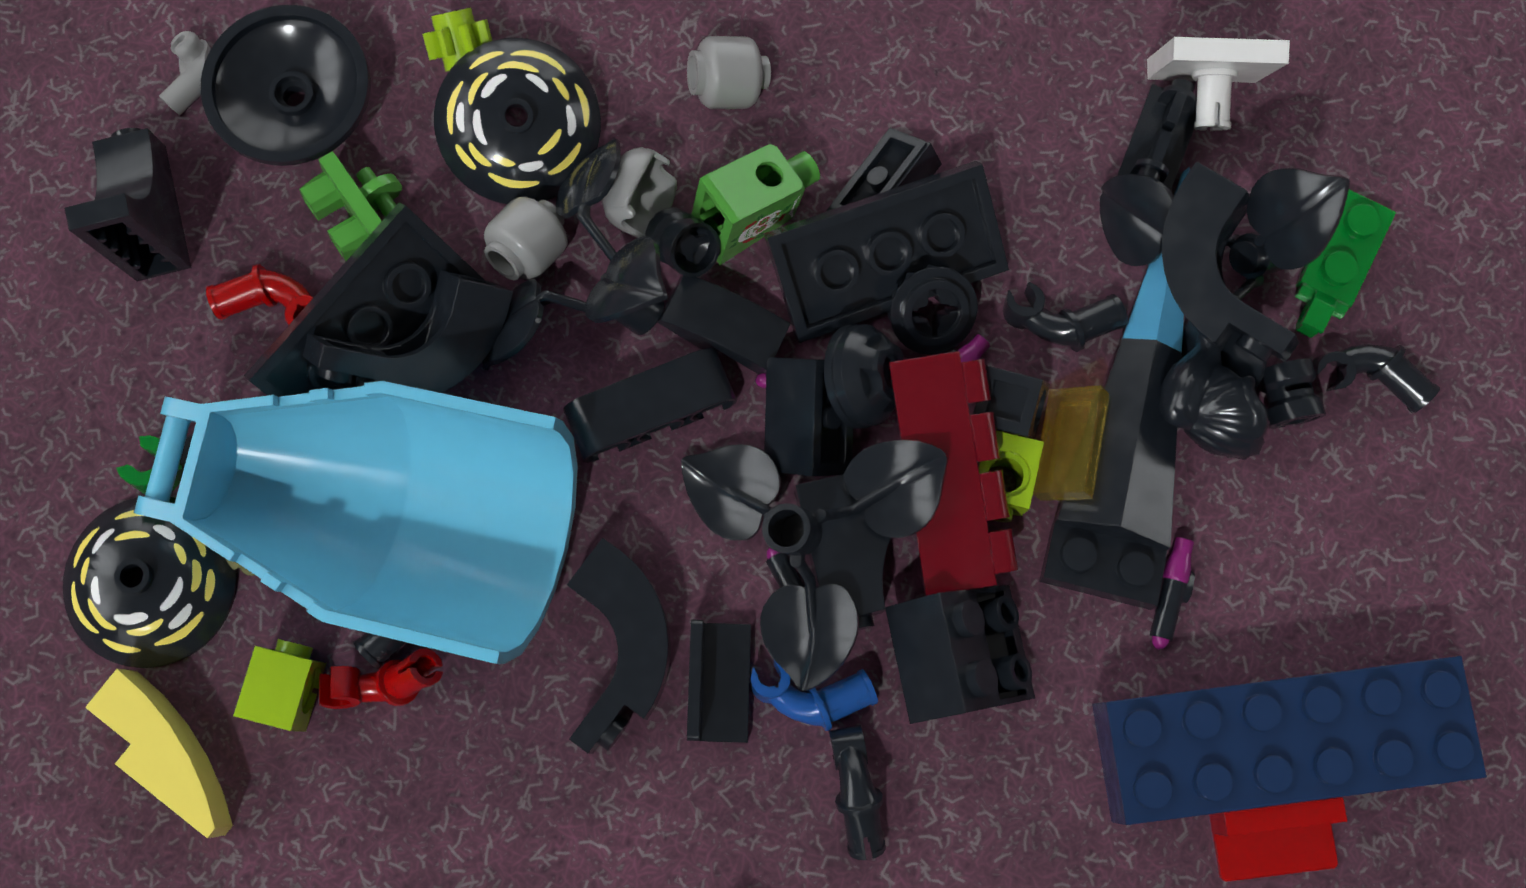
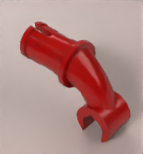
M261 264L252 266L251 273L206 287V296L214 315L221 320L262 304L273 307L280 303L286 308L285 320L290 325L314 298L302 284L293 278L265 269Z
M421 648L411 653L402 661L390 660L382 665L378 671L362 675L360 669L356 667L332 666L331 675L319 674V705L330 709L351 708L359 705L361 702H387L394 706H404L413 701L420 690L440 681L443 675L442 671H435L430 675L429 673L442 667V661L433 650Z

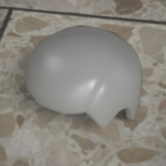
M643 147L631 149L620 156V165L615 181L608 194L601 200L605 216L612 225L639 238L645 236L648 223L656 213L665 208H671L677 190V180L662 166V164L669 166V159L652 149Z

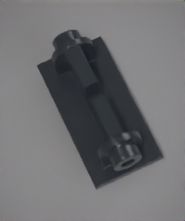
M1175 79L1172 85L1165 88L1154 84L1151 85L1117 176L1124 174L1150 176L1163 183L1171 191L1194 131V122H1196L1197 100L1196 95L1193 93L1195 86L1192 82L1185 79Z

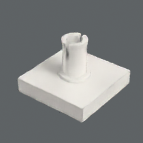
M1174 37L1147 59L1148 80L1185 79L1197 81L1196 122H1194V129L1205 131L1207 127H1210V131L1231 129L1232 82L1256 83L1289 64L1290 40Z

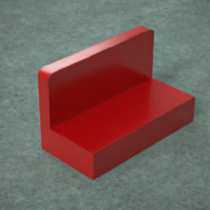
M1343 797L1209 814L1219 876L1221 880L1228 882L1336 868L1338 859L1331 824L1348 822Z

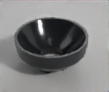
M853 324L839 328L831 337L825 353L824 380L830 403L837 416L846 425L857 429L877 426L884 423L891 416L896 408L889 362L904 360L902 350L893 344L884 333L872 325Z

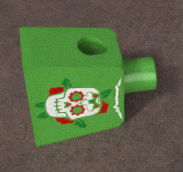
M768 144L701 177L691 215L709 224L718 233L720 253L717 262L719 265H722L764 237L763 233L775 230L794 218L805 188L820 180L818 166L810 154L805 151L786 160L777 146ZM722 214L725 220L723 224L718 226L714 218Z

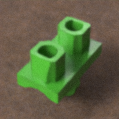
M332 151L318 159L323 172L303 185L299 191L305 204L318 221L341 207H344L350 215V218L327 230L331 241L346 262L382 222L375 211L379 209L384 217H386L396 206L393 199L399 196L402 191V185L394 174L388 173L377 177L370 167H365L356 175L363 185L359 189Z

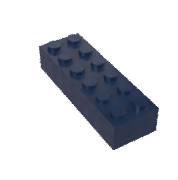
M1462 656L1092 704L1111 822L1123 825L1487 778Z

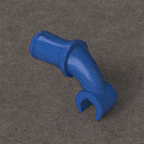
M775 660L774 667L780 676L778 687H768L761 684L755 668L752 669L750 684L752 692L757 699L763 703L772 704L780 713L793 720L809 725L822 726L825 731L832 729V722L869 705L873 706L878 703L875 689L864 669L858 670L857 673L819 690L813 688L807 690V692H802L791 685V677Z

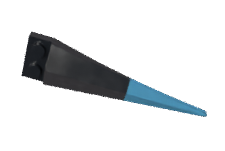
M1188 167L1181 174L1174 195L1176 194L1181 183L1189 173L1190 167ZM1162 253L1155 262L1148 265L1128 324L1052 523L1039 582L1148 610L1158 606L1167 551L1171 548L1177 427L1167 423L1159 409L1160 386L1172 365L1182 357L1184 314L1173 298L1166 280Z

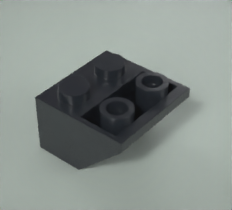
M1009 585L940 592L885 607L910 724L1035 699L1031 682L1032 669L1025 655L1018 625L1019 612L1012 599Z

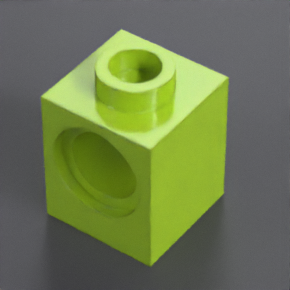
M996 430L1000 459L977 462L979 473L989 472V469L994 466H1003L1014 474L1016 488L1012 492H1006L1010 517L994 520L1011 522L1013 515L1022 516L1030 509L1044 442Z
M278 639L275 650L255 646L233 716L288 731L306 732L317 694L312 693L313 688L319 689V674L324 673L326 663L310 659L312 647Z

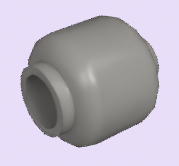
M708 36L700 42L697 50H692L689 53L687 61L689 91L692 95H698L701 104L709 109L750 108L757 102L761 89L769 87L771 79L769 58L761 56L756 42L749 37Z
M518 197L511 200L488 223L484 231L486 244L484 253L488 262L501 275L513 281L519 278L530 280L541 277L563 254L568 245L567 234L563 227L564 218L557 213L556 206L549 201L540 200L538 202L528 197Z

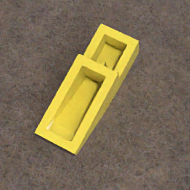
M116 669L85 707L130 743L115 765L206 838L225 836L233 826L225 797L208 756L189 725L167 698L138 671Z

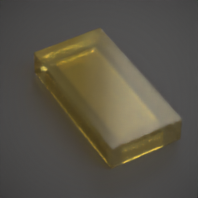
M1101 385L1049 389L1040 440L1044 444L1033 495L1040 501L1093 499L1109 401V393Z

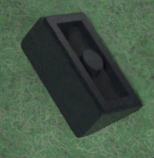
M889 128L826 211L932 176L942 163L930 142Z

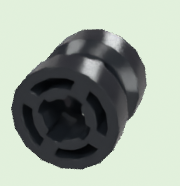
M676 207L665 208L656 213L649 221L645 231V236L650 237L657 243L660 251V261L687 277L701 276L708 272L716 263L720 253L718 233L709 224L696 219L690 213Z
M1312 359L1286 361V363L1282 362L1266 367L1258 388L1259 391L1267 396L1269 405L1266 409L1270 419L1269 429L1307 423L1326 416L1322 397L1314 393L1312 385L1316 378Z

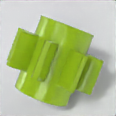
M471 7L431 16L434 31L422 34L429 60L442 58L445 72L449 71L466 53L473 51L474 48L484 43L493 41L487 19L475 22Z

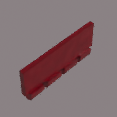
M960 351L889 362L901 440L920 441L943 450L948 458L939 507L929 524L916 533L926 596L940 592L997 585L995 574L1018 570L1012 528L988 531L987 521L1010 517L1003 472L998 470L979 473L977 462L1000 459L993 412L970 415L968 404L991 400L985 359L961 362Z

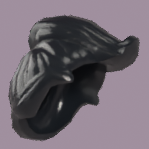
M1200 333L1197 335L1195 346L1172 365L1160 386L1159 409L1165 421L1177 428L1183 429L1187 436L1195 444H1198L1200 448L1213 455L1226 456L1228 459L1246 460L1250 456L1260 455L1261 448L1265 443L1263 436L1268 429L1270 419L1265 405L1257 396L1255 378L1252 376L1241 378L1228 367L1222 366L1220 350L1209 343Z

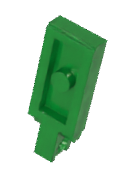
M1349 189L1344 211L1333 237L1321 255L1304 267L1297 281L1296 287L1298 289L1294 297L1306 303L1296 323L1297 332L1312 338L1316 334L1324 332L1331 316L1339 320L1345 316L1359 293L1394 219L1395 211Z

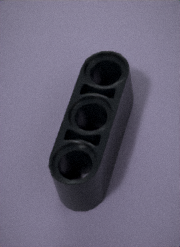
M706 348L585 394L564 406L563 411L583 462L589 463L598 461V454L615 447L620 452L652 439L651 433L668 426L673 431L704 418V412L721 405L724 410L729 409L736 404L737 399L715 348Z

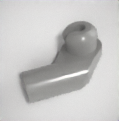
M183 31L172 40L171 51L179 57L180 75L159 95L179 116L201 96L202 70L211 50L206 40H199L198 36L191 31Z

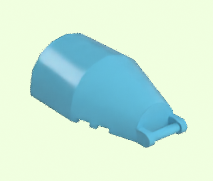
M386 381L364 383V386L336 390L329 388L309 390V393L281 397L267 395L205 404L164 397L160 414L165 415L166 418L145 497L138 495L134 510L135 514L171 522L222 557L238 563L261 578L260 582L274 591L282 592L308 609L306 612L324 623L494 664H505L520 656L539 630L557 588L568 551L576 507L578 465L574 437L562 420L548 415ZM190 422H195L196 425L175 503H171L169 501Z

